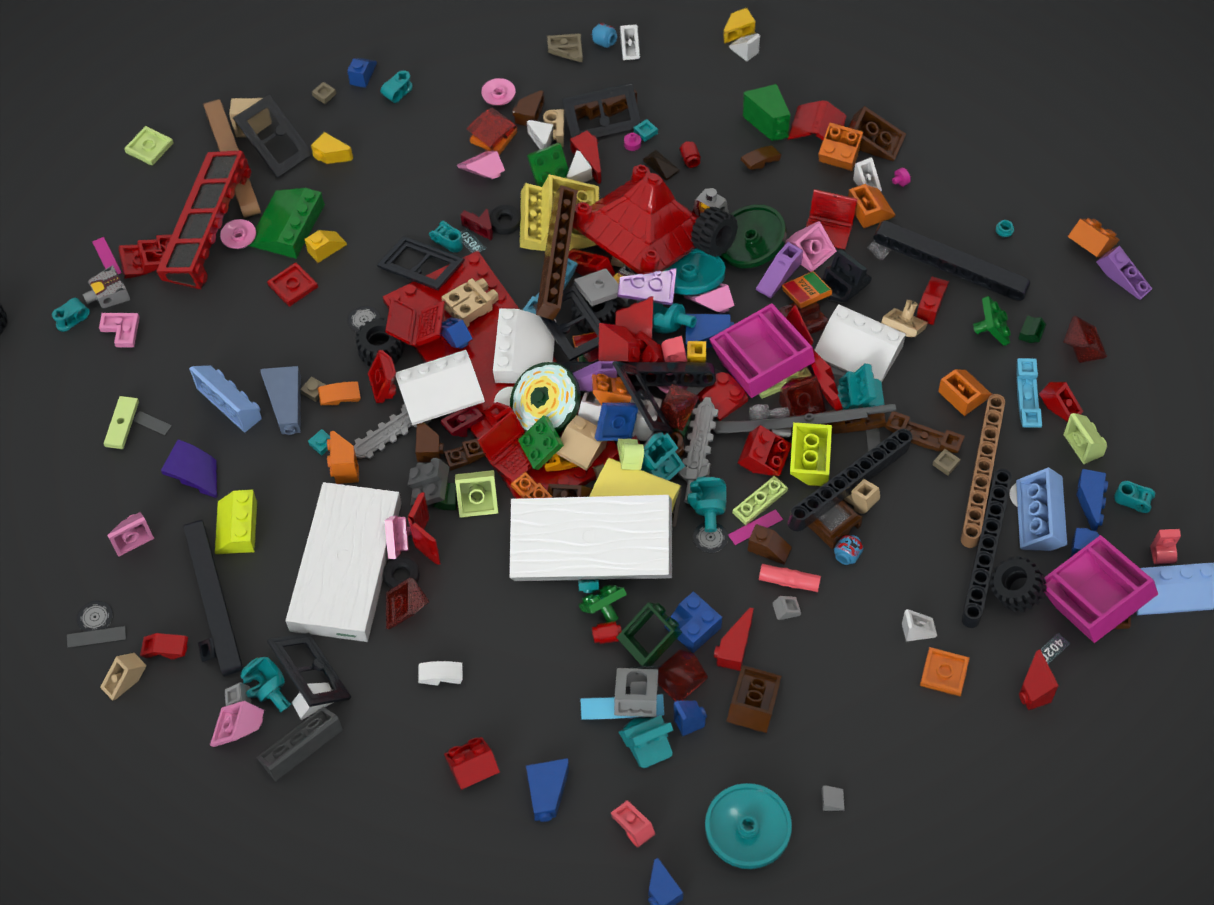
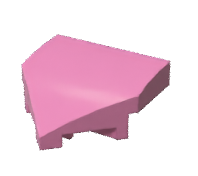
M391 516L385 520L388 559H396L401 554V551H409L408 536L411 535L410 527H407L406 517Z

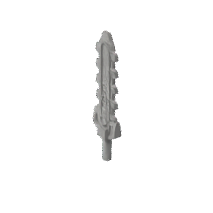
M705 397L698 407L692 411V414L696 416L695 420L690 421L689 425L693 428V431L688 433L687 439L691 441L690 445L685 446L684 450L688 453V456L682 461L685 467L678 472V475L687 482L685 503H687L688 494L692 493L690 483L696 481L698 477H709L711 463L706 459V455L711 454V447L708 446V443L713 441L714 435L711 434V430L716 428V422L713 421V418L718 416L719 411L715 409L709 397Z
M405 403L401 408L402 413L397 416L394 414L389 416V422L386 424L383 422L379 423L377 430H369L366 432L367 436L364 439L357 438L355 440L354 449L357 458L366 457L371 459L374 456L373 452L376 450L383 451L386 448V443H394L397 441L396 437L403 434L405 436L409 432L408 428L412 426Z

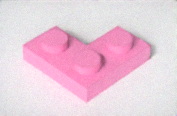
M102 313L99 329L100 332H116L114 342L116 347H134L140 317L138 313Z

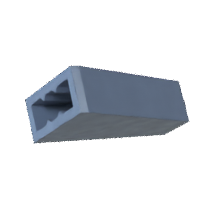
M298 366L261 369V375L281 434L292 435L294 433H301V375Z

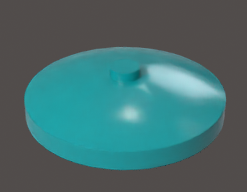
M695 248L664 270L669 271L670 269L677 268L674 293L682 295H696L709 292L717 288L725 278V264L719 256L713 257L698 248Z
M745 783L723 790L713 799L706 814L705 832L709 845L719 858L738 868L755 869L771 864L785 851L791 837L792 822L786 804L775 792L761 785Z

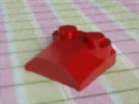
M379 350L368 371V377L376 403H383L385 399H392L396 394V385L394 384L396 371L392 358L383 350Z
M726 372L716 374V382L711 386L705 387L695 396L701 402L705 397L711 398L715 409L719 411L716 417L718 421H721L748 402V396L744 388Z

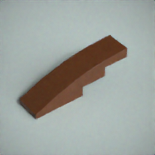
M634 90L635 98H636V102H637V92H636V90ZM625 95L601 100L604 113L608 118L628 108ZM598 101L574 106L577 120L586 116L589 120H592L601 115Z
M885 413L869 414L866 418L824 423L821 425H832L831 434L885 427L887 422Z

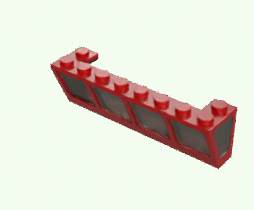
M243 151L207 153L156 271L161 280L201 289L203 284L206 283L208 274L203 264L205 259L209 257L210 247L214 244L216 233L222 226L223 216L228 212V204L234 197L236 185L239 183L245 185L247 179L251 176V169Z

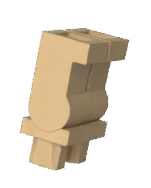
M471 278L468 280V283H464L443 295L442 301H445V310L452 317L463 319L466 327H469L471 321L493 310L492 304L498 301V293L493 289L486 293L485 290L488 289L487 282L483 278L476 282Z

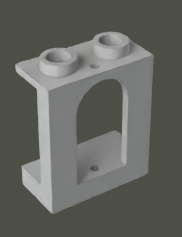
M617 668L614 698L615 716L656 717L658 669ZM630 682H647L646 695L626 694V686L630 687Z

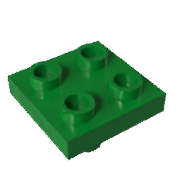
M560 143L527 155L536 186L542 187L549 174L567 178L569 169Z
M989 296L983 298L985 320L974 323V331L978 335L988 330L1003 346L1010 344L1009 336L1011 332L1006 323L1008 320L1005 310H1001L998 303L994 302Z
M544 415L518 439L533 469L539 470L564 446L549 417Z
M609 584L602 587L600 593L584 597L582 599L583 602L578 605L582 612L591 614L601 609L606 622H613L618 620L619 617L616 615L611 603L626 596L627 593L624 587L611 586Z

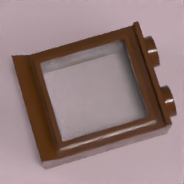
M842 500L808 527L831 549H834L836 540L840 536L849 535L853 526L857 529L861 527L863 516L858 515Z

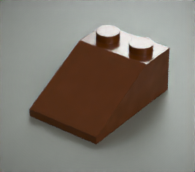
M865 106L854 114L848 127L863 132L859 151L890 161L895 160L906 136L904 132Z
M742 665L726 722L767 733L782 676Z

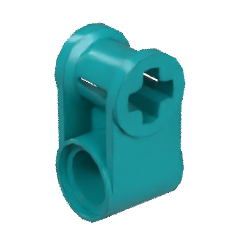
M407 71L397 72L395 76L382 85L381 94L393 103L400 101L413 88L410 82V73Z
M441 221L439 226L429 233L430 238L436 244H440L450 252L456 253L463 249L461 232L445 221Z
M72 298L61 307L55 309L52 317L56 321V328L64 332L85 320L89 316L90 310L78 298Z
M1123 481L1116 490L1114 499L1120 505L1135 509L1141 513H1148L1151 510V500L1155 498L1156 493L1151 488L1140 486L1131 481Z

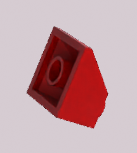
M599 323V361L639 362L640 344L625 326Z
M1041 650L1036 651L1019 693L1021 702L1026 704L1028 710L1051 703L1059 686Z

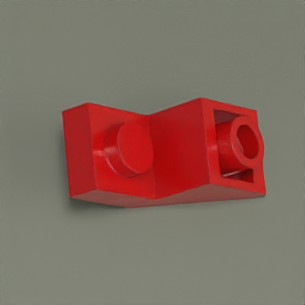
M161 633L145 636L140 656L150 658L161 655L171 660L183 657L187 651L188 637Z

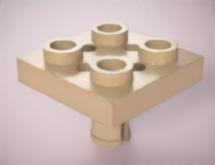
M906 300L903 311L894 308L884 315L881 323L905 333L907 337H916L926 329L928 322L913 316L918 304L916 302L912 304V300Z

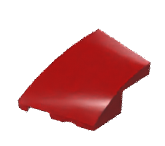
M156 235V240H138L137 245H120L119 255L124 279L142 276L157 270L172 235Z
M650 296L642 302L631 304L628 308L617 310L615 325L625 326L633 337L638 332H642L652 339L654 296Z

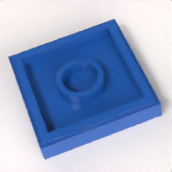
M602 403L594 438L597 441L632 439L638 413L636 404Z

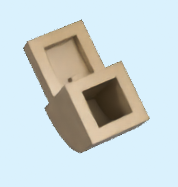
M863 479L844 501L853 505L855 512L865 514L879 501V487Z

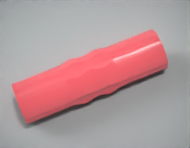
M766 564L761 565L759 575L760 581L818 592L821 579L819 575Z

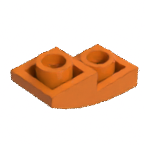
M358 381L334 383L318 387L320 405H339L340 402H359L361 399Z
M526 472L511 483V487L523 499L552 498L550 493L540 483L537 484Z

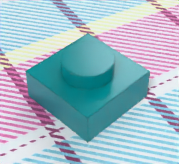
M646 119L634 127V133L638 134L646 142L658 134V129Z
M321 429L308 440V443L322 456L328 451L327 439H330V435Z
M598 579L578 580L579 591L593 593L595 590H599Z

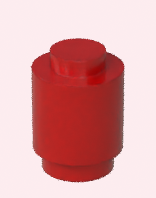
M694 142L683 143L679 151L684 164L689 168L697 167L700 164L701 157Z
M616 621L596 624L595 627H592L594 643L604 644L619 641L616 637L622 631L621 626L616 625Z

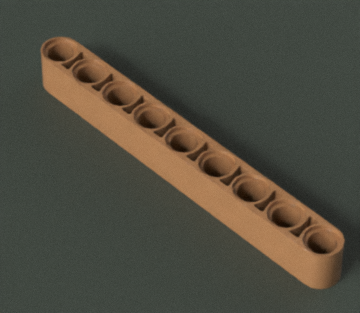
M220 99L204 103L203 105L219 150L238 151ZM237 155L222 156L223 162L234 164ZM226 168L227 173H228V175H229L230 172H231V169ZM247 179L245 185L241 184V182L237 184L235 195L243 217L246 218L260 214L261 211L250 180Z
M993 394L988 398L961 534V543L967 548H973L978 544L982 531L1005 407V399L999 394Z

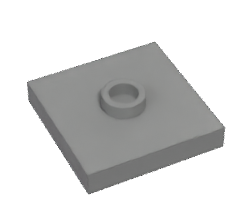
M607 269L574 279V285L591 306L617 298L619 284Z

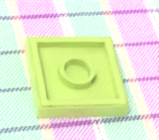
M145 126L124 150L126 153L153 166L174 142L173 139Z

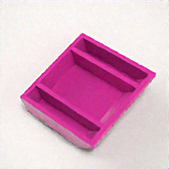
M772 303L709 338L722 365L751 398L815 362L813 347Z
M1101 535L1044 577L1046 579L1045 586L1047 587L1044 592L1055 608L1093 643L1097 642L1158 595L1154 580Z

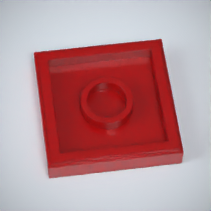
M297 262L267 281L268 286L289 307L318 288V284Z

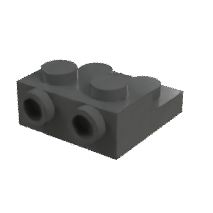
M433 458L427 464L417 463L416 467L410 469L408 486L412 488L411 507H413L418 494L422 492L425 493L427 505L445 500L449 466L442 462L441 459Z

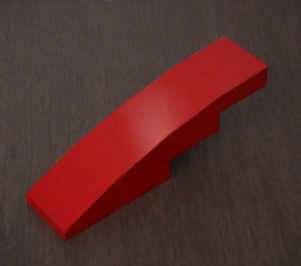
M813 349L815 362L811 366L819 388L835 411L842 410L843 408L838 396L839 393L833 381L835 378L832 369Z

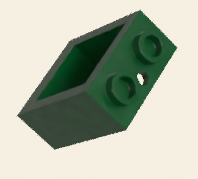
M648 602L616 637L640 665L644 667H651L682 633L678 628V622L672 617L669 618L665 613L666 609L659 603ZM655 613L670 632L649 654L634 638V635Z

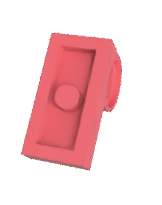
M682 336L667 339L661 344L665 362H687Z
M1180 529L1158 531L1150 546L1154 564H1175L1177 562L1176 544L1181 537Z
M628 800L611 812L613 819L625 829L629 839L636 847L639 848L655 835L652 823Z

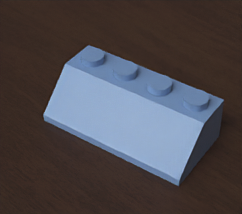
M211 365L192 366L189 368L197 390L244 433L262 419L259 412L261 409L258 404L249 401L248 396L243 391L239 392L231 380L227 381L219 369L215 370Z
M1048 467L1016 480L1020 549L1052 551L1066 546L1067 534L1063 477Z
M1214 563L1140 568L1154 580L1158 595L1137 610V615L1214 610Z

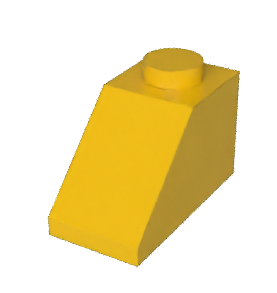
M747 8L731 14L724 28V43L755 33L756 21Z
M325 132L311 145L314 158L326 164L351 161L353 159L350 146Z
M318 230L305 239L307 251L317 263L347 245V242L334 231Z

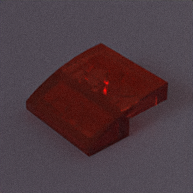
M491 107L476 118L467 130L493 150L501 139L504 138L506 140L517 126Z
M794 302L778 310L786 318L796 304ZM817 302L801 309L797 306L810 334L826 327L829 319L820 311Z

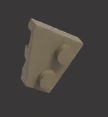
M580 34L547 36L548 53L583 62Z

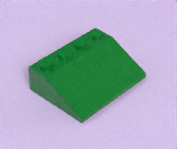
M308 188L276 190L255 228L256 237L248 246L297 259L305 244V239L309 236L324 207L322 192Z

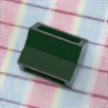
M1027 315L1018 339L1028 343L1040 342L1046 327L1042 317L1034 318Z
M447 483L445 500L434 503V507L442 510H456V483Z

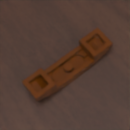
M895 411L891 412L885 428L892 433L899 429H907L913 436L911 443L940 452L946 449L950 453H958L965 438L964 435L949 430L943 433L911 422L909 416Z

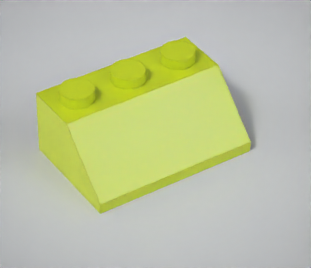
M793 422L790 474L807 485L823 486L829 480L832 425Z
M253 490L232 491L218 501L215 554L255 552L257 500Z

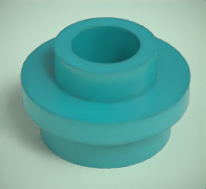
M1002 220L997 224L996 232L1002 237H1009L1014 232V226L1009 220Z

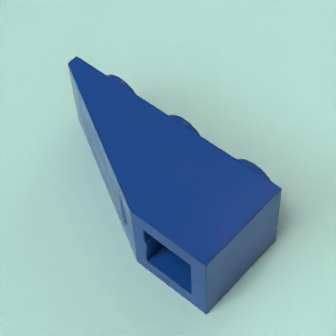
M1082 469L1076 495L1091 530L1096 531L1098 526L1103 524L1104 514H1101V509L1105 507L1106 498L1103 497V492L1106 493L1108 481H1105L1106 473Z

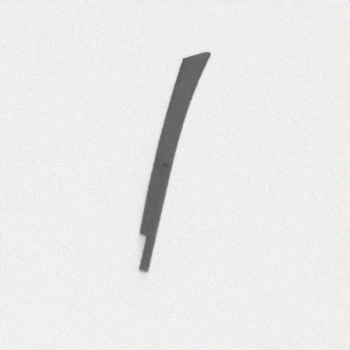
M888 404L816 414L808 413L802 416L773 419L714 421L716 422V428L712 430L716 434L748 432L754 430L759 425L771 430L793 427V422L808 424L839 422L866 418L869 414L896 411V405Z

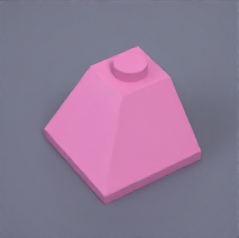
M486 151L457 164V167L483 177H491V179L501 176L500 173L505 171L497 151Z
M820 221L795 232L784 244L786 245L787 242H790L803 250L801 265L810 272L814 271L837 252Z
M723 283L706 293L684 295V298L719 313H725L730 310V307L735 306L729 286Z
M141 512L130 515L107 535L118 557L154 539Z
M246 701L222 707L210 746L215 747L236 741L258 730L263 722L264 710Z

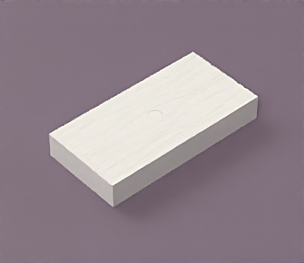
M323 482L286 617V624L290 632L310 633L312 635L368 642L384 578V568L388 561L385 520L391 516H399L402 504L399 492ZM336 633L355 635L356 637L339 636Z
M669 495L511 499L510 578L514 581L672 578V499Z

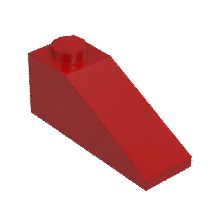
M587 130L571 138L570 147L574 155L576 151L582 153L592 167V177L600 184L601 168L597 146L598 140Z
M577 249L569 251L568 258L577 262L578 265L575 271L582 276L603 269H607L612 276L615 275L608 257Z
M931 277L920 301L917 318L928 322L930 325H934L949 281Z
M749 608L721 639L720 646H716L714 658H717V666L741 671L754 608Z

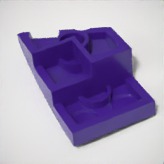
M178 439L161 469L162 474L179 479L181 484L197 488L202 494L217 497L216 459L203 450Z

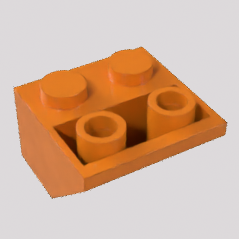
M829 123L818 154L819 162L853 171L863 132Z
M867 184L849 189L848 197L858 199L855 216L863 228L895 217L896 214L879 189Z
M1090 218L1080 219L1068 236L1096 257H1102L1119 242V239L1115 237L1117 235L1115 232L1108 228L1107 230L1102 228V224L1096 219L1091 220Z
M954 369L943 377L938 390L964 416L992 395L967 370Z
M592 374L593 394L601 405L602 403L631 402L632 397L620 377L611 378L605 374Z
M330 431V439H327V448L330 451V455L327 456L328 467H330L331 477L335 478L336 484L359 482V464L354 446L335 431Z

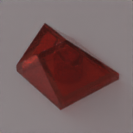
M1074 316L1063 342L1073 347L1079 363L1106 358L1107 354L1096 327Z
M817 376L791 378L781 387L779 403L787 417L826 412Z
M674 384L671 385L664 399L661 411L670 427L683 431L699 396ZM658 415L657 421L662 422Z
M413 578L405 580L386 592V629H391L413 616L430 602Z
M681 649L657 668L658 684L675 701H682L708 679L695 654Z

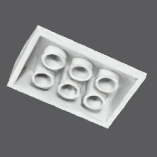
M838 304L821 335L815 351L827 364L845 372H856L863 364H871L874 378L879 379L882 383L903 348L906 334Z
M499 308L493 365L495 383H516L522 373L533 365L542 362H553L555 339L540 316L520 309Z
M467 350L396 372V380L412 426L485 402Z
M593 391L584 393L578 416L597 426L602 405L594 396ZM654 397L660 408L662 399ZM642 400L653 421H657L658 414L652 403L648 400ZM638 409L632 437L636 435L638 440L647 441L654 431L649 429Z

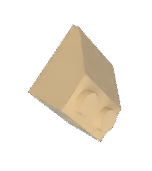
M576 415L564 430L560 438L564 446L556 454L587 471L606 448L607 441H597L594 438L597 426Z

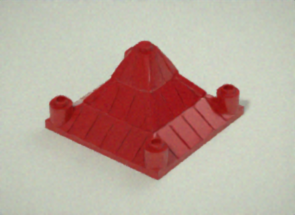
M637 165L633 168L631 180L604 198H601L595 204L590 206L585 202L577 203L575 206L573 228L636 273L649 274L656 271H664L696 248L691 241V232L699 216L675 200L672 192L660 176L650 173L649 168L645 165Z

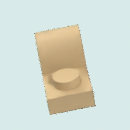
M564 109L548 110L543 115L544 123L553 124V140H556L557 143L564 147Z

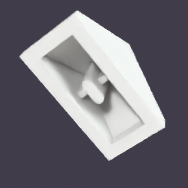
M637 25L620 26L623 60L640 59Z
M757 33L740 37L729 47L744 60L748 61L759 53L760 35Z
M532 120L527 121L528 134L539 149L551 146L554 130L553 124Z
M576 151L567 174V179L584 183L592 179V167L582 153Z
M870 157L855 163L853 180L857 186L867 184L882 191L873 158Z
M909 609L904 612L902 627L906 642L937 637L933 618Z
M329 683L307 684L313 694L333 691ZM301 693L292 701L301 720L314 714L322 707L332 704L328 703L309 707Z

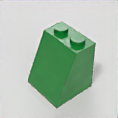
M777 84L744 92L743 117L771 141L787 138L789 135L790 112Z

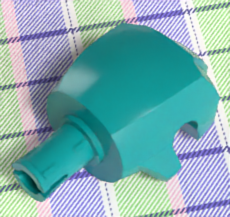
M653 302L652 332L671 333L677 331L681 325L690 328L695 327L697 318L685 314V308L682 304L673 303L669 308H666L660 303Z
M698 477L696 481L690 483L692 493L688 494L687 503L691 505L697 514L705 516L704 531L716 532V516L722 515L726 510V483L721 478Z
M268 657L255 658L243 668L241 678L244 684L252 680L259 682L257 686L250 688L246 692L248 698H258L260 702L271 699L280 712H283L284 709L286 710L291 705L280 692L281 687L285 684L284 677L280 669Z

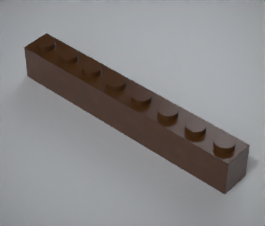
M563 185L559 187L553 198L536 315L554 320L561 309L578 190Z

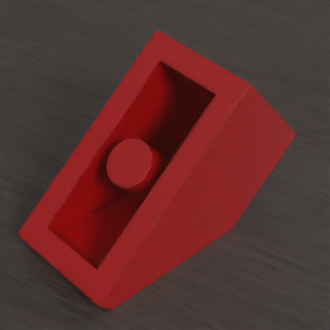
M1049 382L1039 393L1046 407L1067 422L1070 414L1076 413L1081 415L1083 413L1081 406L1066 382Z

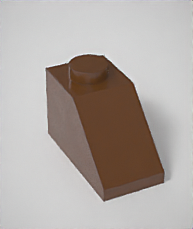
M540 90L519 100L517 106L513 108L512 115L515 117V124L527 126V121L529 120L538 121L545 103L544 91Z
M424 422L417 424L415 451L417 462H431V459H440L441 454H444V443H440L439 435Z
M549 484L548 492L552 498L589 497L593 489L582 485Z
M758 524L755 525L748 541L749 552L784 565L792 549L777 532Z

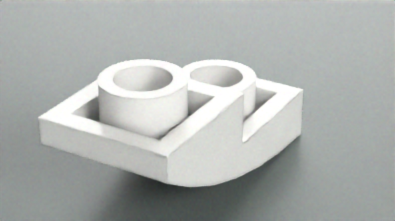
M450 661L419 663L418 683L438 686L440 681L460 684L462 682V663Z

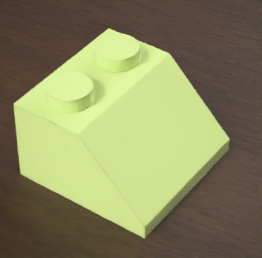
M1076 413L1070 414L1063 435L1082 463L1086 464L1103 457L1107 443L1097 432L1095 424L1090 422L1087 416Z
M494 470L455 474L460 518L498 513Z

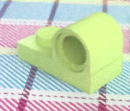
M618 439L617 447L621 469L641 470L644 458L643 444H638V440Z

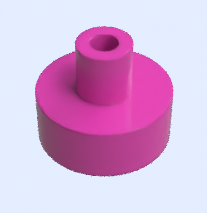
M633 132L627 134L624 137L625 148L630 151L638 150L641 147V137Z
M902 167L895 171V177L892 178V182L895 185L905 186L911 182L910 175L905 168Z

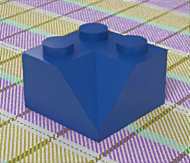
M694 591L677 606L671 615L678 622V628L682 631L677 639L692 653L697 651L722 628V616Z

